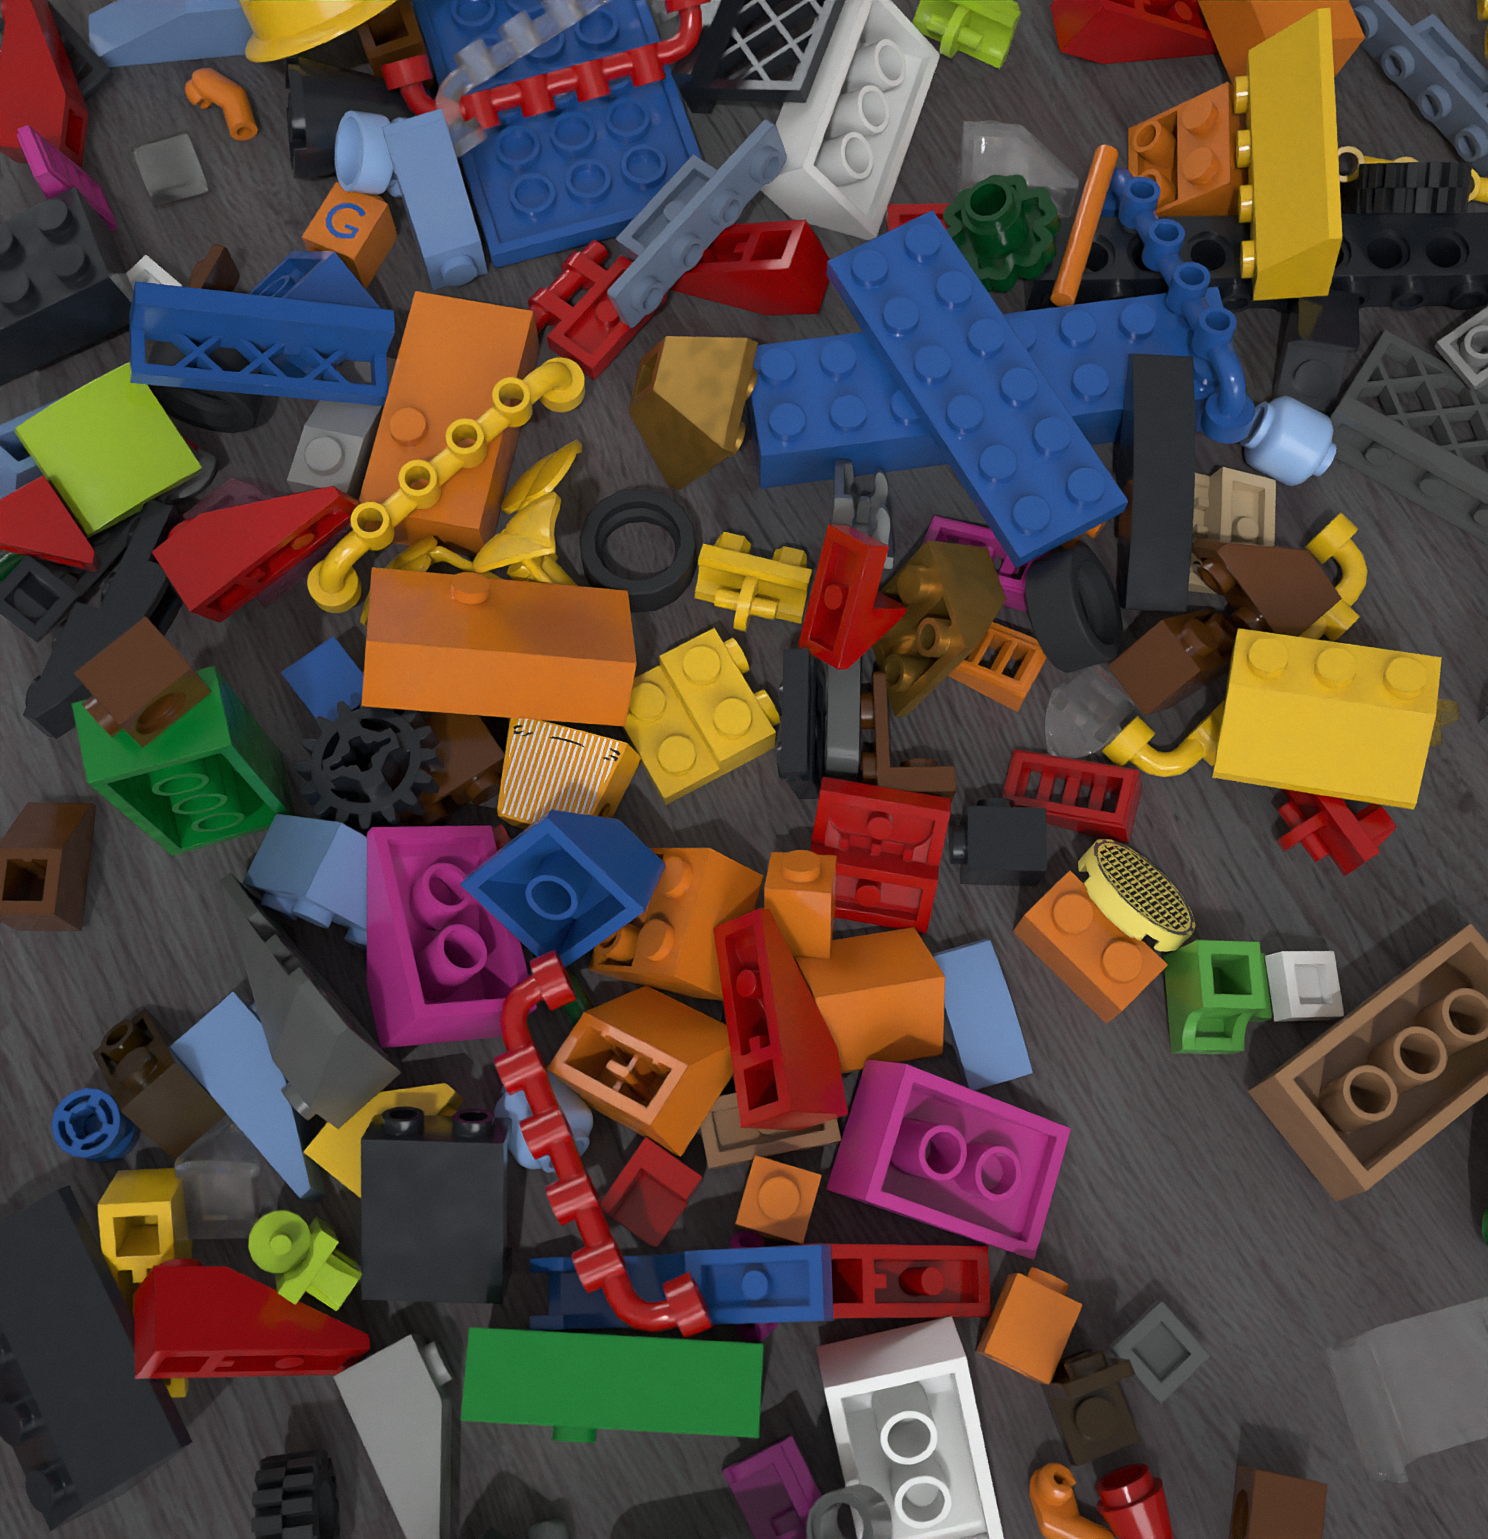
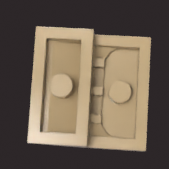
M1226 467L1220 468L1211 476L1195 473L1192 543L1197 538L1274 545L1276 480ZM1191 552L1188 591L1217 594L1199 576L1197 567L1201 563L1194 553Z

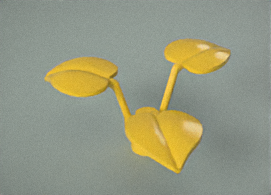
M576 439L558 451L545 456L530 466L514 482L504 497L501 509L506 514H511L516 510L518 512L511 518L504 530L491 538L482 547L473 562L445 547L436 546L438 541L433 536H429L406 548L391 560L385 568L426 572L430 565L438 562H447L465 572L477 573L486 578L502 579L489 572V570L510 565L507 574L513 580L578 586L555 562L558 556L555 554L554 528L561 506V498L556 492L551 491L565 476L576 454L582 453V443ZM370 590L366 597L362 614L360 617V622L366 628L368 622Z

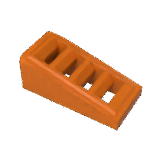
M992 622L968 659H964L948 676L1018 712L1044 666L1047 657L1043 653L1037 639ZM988 647L999 652L990 669L979 665ZM1010 658L1021 663L1014 678L1002 674Z

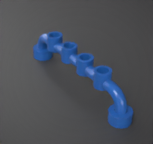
M1115 167L1100 217H1118L1124 226L1137 230L1145 244L1142 253L1144 265L1153 271L1161 273L1169 287L1166 297L1167 306L1174 313L1186 317L1194 331L1191 342L1193 352L1198 357L1211 361L1218 375L1220 390L1212 393L1205 403L1200 419L1201 429L1207 437L1218 443H1237L1243 440L1249 432L1255 416V406L1246 395V380L1243 367L1231 345L1237 325L1236 317L1231 311L1223 307H1209L1205 300L1211 279L1209 271L1199 263L1183 262L1180 256L1185 237L1183 226L1171 219H1159L1155 213L1160 196L1159 185L1150 178H1134L1128 170Z

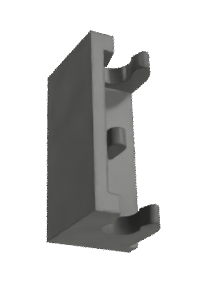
M835 459L830 524L848 525L888 545L889 549L883 569H892L894 558L891 516L886 507L888 482L884 471L880 468L877 469L874 476V491L868 496H859L853 492L851 487L854 482L852 460Z

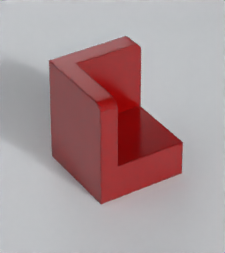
M645 1137L601 1200V1209L650 1246L659 1247L702 1185L703 1178Z

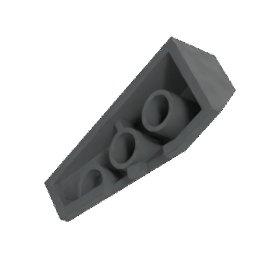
M229 873L220 880L272 1061L289 1081L281 1089V1092L305 1119L310 1120L315 1114H318L339 1129L402 1072L385 1051L380 1048L376 1040L271 912L259 905L261 900L232 873Z

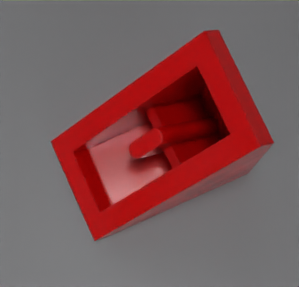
M44 475L0 499V551L22 556L29 554L32 558L98 573L101 560Z

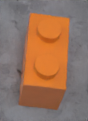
M1069 871L1022 917L1013 933L1107 1024L1120 1014L1168 964L1143 940L1139 941L1135 937L1131 938L1109 920L1090 898L1085 884Z

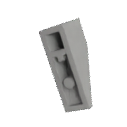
M386 357L389 390L397 359ZM344 360L338 372L349 383L372 385L370 362ZM320 400L304 425L287 478L293 494L335 486L359 501L384 406Z
M410 1334L335 1375L333 1378L406 1539H450L452 1397L445 1383L454 1379V1375L443 1349L436 1340L427 1344L422 1334Z

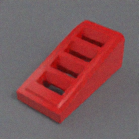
M1014 749L1001 798L1013 800L1015 807L1046 808L1047 824L1101 839H1111L1116 842L1129 844L1141 797L1142 783L1140 771L1137 769ZM1031 771L1042 774L1036 799L1025 797ZM1057 778L1067 781L1061 804L1051 802ZM1082 785L1092 788L1088 808L1077 807ZM1108 792L1118 795L1114 813L1103 811Z

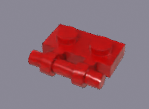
M591 240L581 252L574 251L561 264L562 273L547 289L539 288L528 299L527 304L529 308L527 310L534 313L537 334L545 325L556 326L547 335L549 349L560 357L576 362L583 373L595 381L668 300V291L664 294L661 303L653 312L645 315L634 328H630L621 321L607 292L633 262L621 255L606 271L601 265L609 257V253L600 242ZM579 288L583 290L589 289L574 307L567 303Z

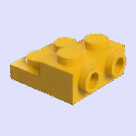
M715 628L660 655L659 666L634 678L626 725L620 727L632 748L641 756L640 762L665 806L775 748L776 731L773 726L780 723L776 707L765 690L762 689L753 694L742 675L750 671L742 649L734 638L723 642Z

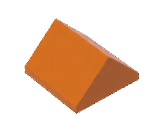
M914 927L832 940L830 959L793 956L837 1046L841 1074L863 1070L866 1059L905 1063L939 1057L943 1054L945 975Z

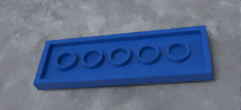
M933 210L827 261V277L1015 568L1124 512L1128 503L1127 498Z

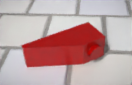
M1054 0L1050 4L1059 50L1072 56L1101 64L1219 54L1197 0Z
M806 219L733 224L725 228L705 249L699 262L692 269L685 271L669 290L766 316L818 314L829 283L826 272L827 261L830 258Z
M335 486L200 513L195 518H190L177 524L170 531L168 539L154 549L152 553L188 610L194 614L221 623L349 525L353 510L361 503Z
M758 908L714 927L713 931L741 1128L799 1131L848 1115L837 1046L770 909Z
M784 1245L831 1246L834 1318L991 1317L988 1246Z
M192 1258L168 1260L159 1266H153L134 1294L135 1379L337 1375L357 1364L370 1350L368 1334L299 1301L295 1305L278 1294L276 1290L227 1266H202L199 1260Z

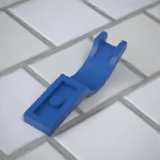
M831 1246L699 1250L676 1254L623 1256L629 1272L628 1276L635 1292L640 1298L649 1302H658L666 1299L663 1283L690 1271L705 1301L713 1325L834 1321ZM572 1257L530 1259V1273H549V1315L530 1316V1330L631 1327L616 1316L607 1302L602 1288L589 1294L586 1292L577 1274Z

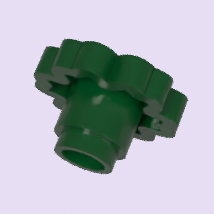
M991 175L987 179L977 182L971 188L962 189L956 195L954 202L943 212V219L947 227L946 231L987 292L992 290L996 292L1010 291L1017 283L1018 276L1024 279L1037 278L1042 274L1045 266L1057 254L1053 236L1061 228L1058 210L1046 188L1034 187L1029 189L1026 179L1022 175Z

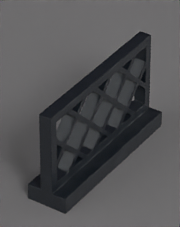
M711 0V2L701 4L703 28L698 44L688 56L675 62L671 71V75L691 113L711 114L716 100L806 103L845 0H803L778 17L772 11V8L785 0ZM764 14L769 23L742 39L747 25ZM815 14L818 18L815 27L793 40L788 31ZM778 37H781L786 46L758 62L753 54ZM745 59L752 67L733 80L725 79L729 69ZM795 60L800 64L793 81H775L769 78Z

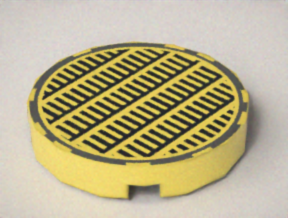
M1098 839L1078 861L1079 872H1088L1090 875L1084 882L1090 898L1109 920L1131 938L1135 937L1141 941L1146 935H1149L1153 939L1158 940L1153 947L1155 950L1167 952L1177 950L1192 935L1196 925L1192 911L1181 893L1151 862L1128 846L1111 839Z

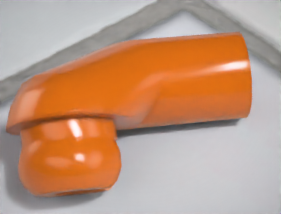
M201 68L193 71L192 79H189L185 84V94L188 100L193 105L199 102V106L202 109L209 108L213 103L221 107L229 134L234 140L246 141L255 137L258 128L246 90L212 68Z
M1057 1462L1047 1463L1033 1473L1029 1482L1028 1496L1039 1531L1045 1539H1115V1534L1112 1530L1080 1515L1072 1488L1076 1484V1480L1068 1467Z

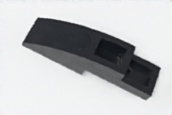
M155 500L148 502L142 517L135 519L129 528L126 539L127 550L117 571L112 572L104 582L100 608L75 602L68 619L63 620L58 625L52 640L53 652L42 675L37 676L29 686L26 695V710L23 714L25 718L46 736L58 739L75 728L76 723L72 703L86 700L92 696V693L74 674L78 669L145 616L163 636H165L183 604V600L152 553L154 549L168 539L170 531L183 521L173 506Z

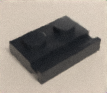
M809 648L783 650V682H780L778 696L779 710L782 718L781 741L778 743L777 748L778 774L781 780L786 779V782L798 799H819L822 777H824L826 680L815 659L811 658Z

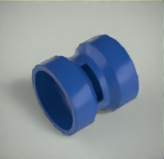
M91 1088L74 1091L61 1100L54 1111L51 1124L53 1138L61 1150L74 1157L85 1158L99 1163H111L124 1158L135 1147L141 1131L137 1125L120 1111L113 1095L100 1089ZM97 1113V1114L93 1115L91 1118H87V1117H89L91 1114Z

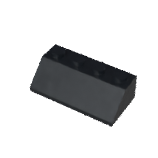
M70 1185L55 1190L0 1221V1436L7 1444L12 1446L26 1476L25 1487L27 1496L33 1507L43 1514L50 1532L125 1494L193 1443L163 1379H135L134 1318Z

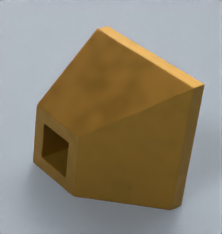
M666 336L640 359L628 412L668 487L680 491L698 477L705 476L711 468L725 458L734 456L740 448L746 429L745 423L741 422L745 401L749 398L755 387L758 376L757 369L753 367L758 342L749 338Z
M927 540L880 591V593L908 608L905 615L872 646L880 672H886L887 694L895 717H906L976 649L1007 600L987 547Z

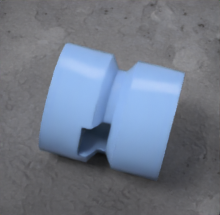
M353 110L344 114L338 127L335 142V169L341 188L347 192L373 195L382 194L387 189L388 193L393 197L402 198L382 126L408 118L397 117L390 123L388 118L382 114Z

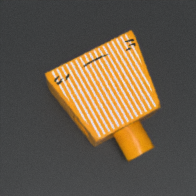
M511 718L497 805L498 817L512 826L524 830L551 809L612 818L638 768L641 756L626 742L543 720Z

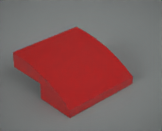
M822 777L810 851L817 855L837 856L835 918L897 929L914 927L917 932L927 934L938 884L939 864L951 813V798Z

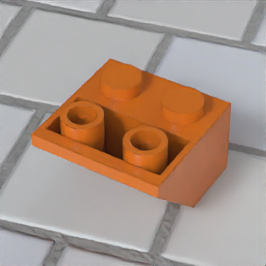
M1229 82L1128 128V171L1134 178L1147 177L1159 185L1160 196L1155 212L1157 216L1238 215V190L1240 185H1248V168H1237L1236 134L1239 130H1246L1245 113L1235 114L1234 87Z
M649 848L666 864V867L647 908L639 916L594 947L588 970L642 986L647 985L653 989L683 997L723 1000L713 928L755 910L764 875L711 848Z
M647 985L585 1011L547 1067V1070L557 1080L576 1092L589 1107L636 1133L647 1137L654 1143L680 1157L733 1075L727 1025Z

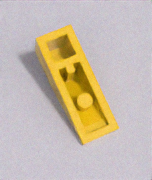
M188 1167L119 1170L97 1204L101 1252L133 1318L134 1294L152 1267L159 1266L163 1262L172 1259L192 1258L193 1226ZM162 1378L171 1398L186 1397L189 1390V1378Z

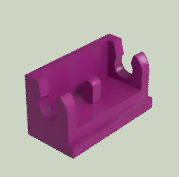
M790 1432L722 1469L724 1477L754 1539H807L809 1512L815 1502L822 1496Z

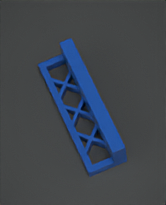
M135 281L129 314L130 383L376 406L385 405L388 394L386 353L395 334L394 310ZM145 340L171 342L186 357L174 366L145 363ZM219 347L234 348L250 364L240 372L223 371L208 356ZM283 353L299 355L314 370L304 378L287 377L272 362ZM344 360L370 362L372 385L349 383L334 368Z

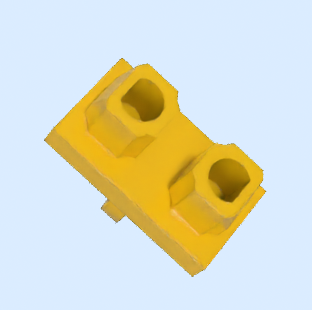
M723 532L714 546L703 544L698 559L699 573L695 589V599L712 602L716 607L736 611L733 628L743 632L747 631L752 615L770 620L778 618L801 624L812 569H807V554L805 551L783 546L780 549H775L772 560L750 555L751 543L744 536Z

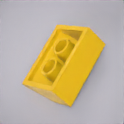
M1238 628L1229 666L1212 778L1414 810L1417 804L1436 717L1442 657Z

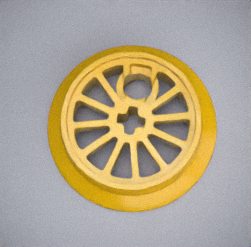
M238 0L253 31L246 44L245 56L251 62H268L301 53L350 31L397 0Z

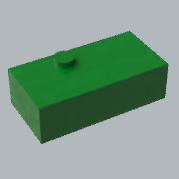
M215 666L195 671L211 690V693L144 748L124 729L112 738L83 707L82 703L86 700L72 703L87 784L171 856L269 830L276 814L295 816L280 750Z
M469 1327L460 1421L553 1426L552 1440L578 1443H595L597 1429L759 1438L763 1344Z

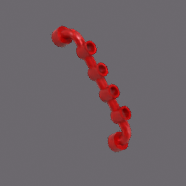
M663 0L666 13L678 11L680 17V26L677 33L667 40L447 101L432 99L423 87L422 81L433 78L426 54L380 67L387 90L399 88L408 108L416 116L442 109L447 125L464 122L467 133H472L500 125L498 112L520 106L522 116L525 118L556 109L553 97L575 91L578 102L611 94L608 83L611 80L630 75L632 86L636 87L665 79L663 66L673 64L685 58L698 44L703 28L700 5L711 2V0Z
M552 950L529 961L533 974L515 985L503 1002L499 1022L507 1052L494 1057L496 1069L510 1096L522 1090L525 1094L533 1115L519 1121L520 1129L528 1149L535 1160L549 1154L559 1180L545 1186V1191L559 1224L563 1226L574 1220L576 1222L585 1247L573 1252L572 1259L586 1292L589 1294L602 1288L606 1300L616 1316L636 1330L655 1333L678 1326L684 1338L687 1339L713 1327L709 1311L693 1275L689 1271L663 1283L666 1299L662 1301L649 1302L637 1295L628 1276L629 1272L621 1250L611 1234L601 1209L602 1206L598 1193L575 1145V1138L570 1124L558 1103L549 1081V1074L544 1060L528 1029V1013L539 1001L545 999L549 1009L553 1011L577 1000L575 990L557 951Z

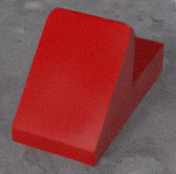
M828 524L798 643L800 648H809L812 655L838 670L848 669L905 615L908 609L905 605L878 592L889 549L888 545L848 525Z

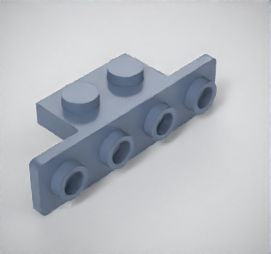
M1349 0L1365 36L1361 45L1383 68L1386 76L1396 82L1419 107L1422 115L1431 121L1451 142L1460 157L1467 162H1472L1473 168L1481 176L1488 175V71L1434 13L1411 26L1388 0Z
M767 119L763 120L718 170L693 154L617 236L615 240L621 252L634 262L608 289L607 295L621 321L627 326L634 328L645 315L653 312L661 303L664 294L685 271L692 269L699 262L705 249L725 228L730 227L737 221L743 208L759 190L777 177L782 165L786 162L787 155L778 128L774 123Z

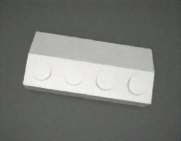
M845 0L806 103H783L776 126L787 159L777 177L760 189L792 219H806L809 224L865 240L874 239L878 235L887 204L890 201L941 55L891 0ZM817 17L815 18L812 28L816 25V22L818 20ZM798 63V66H797V69H796V71H795V74H794V77H793L792 81L794 80L795 75H796V73H797V70H798V68H799V65H800L799 63Z

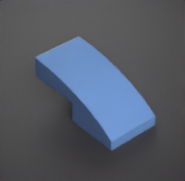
M985 938L932 954L945 975L944 1020L949 1027L963 1085L975 1091L1032 1074L1033 1071L1018 1018L991 940Z

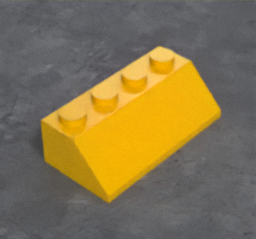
M1331 7L1316 9L1248 50L1245 76H1235L1234 112L1235 114L1245 113L1246 130H1239L1236 134L1237 168H1248V185H1240L1238 190L1239 223L1250 222V241H1241L1240 271L1241 279L1252 278L1253 301L1328 296L1342 242Z

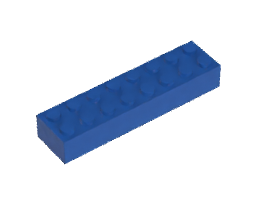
M1208 288L1205 300L1209 307H1223L1219 288ZM1168 293L1003 314L1090 445L1120 442L1129 353L1193 357L1195 432L1202 431L1200 419L1208 397L1220 390L1219 379L1211 361L1204 360L1193 352L1191 342L1194 331L1185 316L1176 314L1169 309L1166 303ZM864 332L757 346L753 367L757 369L758 376L755 387L746 400V407L760 489L831 480L834 478L835 459L852 460L854 476L875 474L879 468L884 472L948 464Z

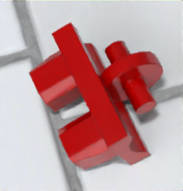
M1281 789L1290 802L1277 811L1291 831L1277 841L1283 852H1286L1301 843L1315 863L1329 855L1344 877L1380 853L1381 851L1378 849V846L1396 829V824L1381 805L1372 803L1353 815L1342 798Z

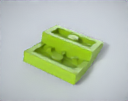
M130 362L54 402L17 426L14 431L86 539L141 511L146 502L198 476L202 470V466L147 384L130 383Z

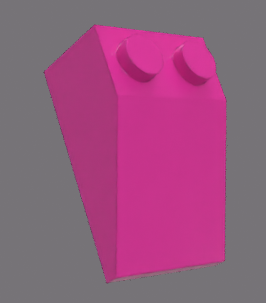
M491 825L372 827L367 832V988L380 1048L502 1036L499 1020L503 1002L512 988L529 976L521 943L518 938L460 885L465 876L497 852ZM536 1004L531 1008L528 1015L537 1009Z
M866 1059L826 1190L1034 1260L1071 1128L910 1065Z

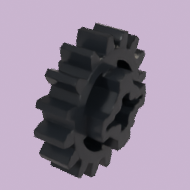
M361 699L360 709L352 711L343 700L338 702L337 712L339 718L331 722L327 718L319 716L315 722L322 731L318 739L303 738L300 743L311 755V759L296 763L295 770L305 781H309L299 791L311 805H315L313 812L321 820L341 822L353 830H356L360 823L361 829L366 834L372 827H381V823L386 821L393 827H404V820L401 814L408 809L422 816L426 812L423 804L418 799L422 792L435 794L440 790V786L429 775V772L444 768V760L436 750H433L440 743L435 732L430 726H424L426 721L417 710L405 711L404 709L361 706ZM373 730H384V731H382V732L379 733V732H376V731H373ZM372 762L373 767L369 769L368 764ZM359 798H363L370 800L371 802L355 803L353 801Z

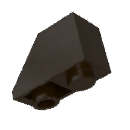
M144 1008L131 1020L121 1021L112 1027L104 1036L100 1047L93 1052V1055L120 1111L175 1160L227 1113L171 1050L170 1046L175 1041L155 1017Z

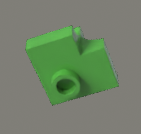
M1196 940L1163 956L1164 961L1168 964L1164 970L1171 1054L1233 1055L1245 1051L1244 1038L1248 1022H1263L1272 1018L1265 961L1266 953H1261L1260 942Z

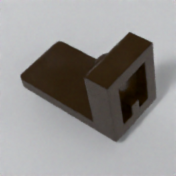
M1091 1349L1084 1350L1060 1359L1055 1370L1056 1375L1052 1377L1050 1384L1040 1383L1071 1465L1079 1466L1141 1441L1117 1382L1135 1374L1130 1359L1108 1358L1105 1350L1092 1352Z

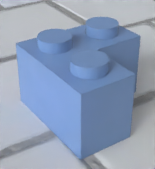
M276 814L242 884L264 895L259 905L266 910L292 921H296L300 917L323 928H329L333 921L348 929L344 937L346 942L367 951V837L341 822Z

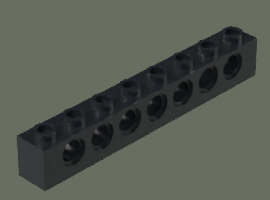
M1488 212L1341 214L1342 242L1330 289L1359 294V309L1364 307H1393L1396 310L1409 311L1422 306H1451L1456 310H1469L1485 306L1488 303ZM1238 215L1158 216L1159 219H1171L1183 226L1185 237L1180 256L1184 263H1199L1209 270L1211 279L1208 288H1219L1223 308L1228 309L1232 313L1241 312L1246 309L1277 308L1282 312H1291L1294 298L1253 301L1252 278L1241 279V241H1250V222L1239 223ZM1075 217L1060 218L1061 228L1053 236L1057 254L1045 266L1042 274L1034 279L1023 278L1025 311L1059 307L1051 301V295ZM1100 217L1085 268L1093 272H1083L1074 305L1168 293L1169 287L1161 273L1149 269L1142 261L1145 244L1137 230L1124 226L1118 217ZM1139 267H1145L1150 271L1142 270Z

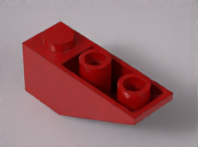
M1 0V13L5 25L2 48H0V152L15 162L28 164L16 134H19L17 129L29 125L82 169L89 113L47 0Z

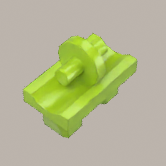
M920 0L912 24L921 34L941 42L939 53L952 58L959 50L1000 69L1006 61L1021 11H1019L1018 3L1013 0Z
M273 1210L258 1219L249 1234V1252L253 1261L261 1269L275 1273L277 1293L295 1305L306 1291L337 1311L362 1275L361 1270L356 1268L358 1265L357 1261L336 1248L339 1241L334 1228L317 1216H315L308 1228L307 1222L299 1214L289 1210Z

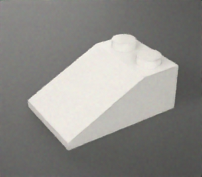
M952 1316L817 1346L816 1350L845 1485L861 1484L869 1486L883 1496L890 1509L892 1539H1004L967 1358ZM850 1505L857 1539H861L864 1528L862 1518L858 1511Z

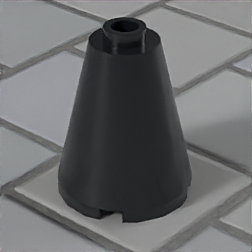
M300 56L285 58V89H290V93H288V108H286L290 161L294 179H307L336 172V134L340 121L346 112L353 110L382 114L388 118L390 123L397 117L411 118L416 116L408 108L400 89L387 90L385 80L382 77ZM424 88L426 93L431 97L430 90Z

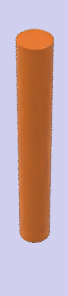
M1109 145L1098 146L1094 153L1051 295V301L1059 307L1074 305L1119 155L1118 151Z

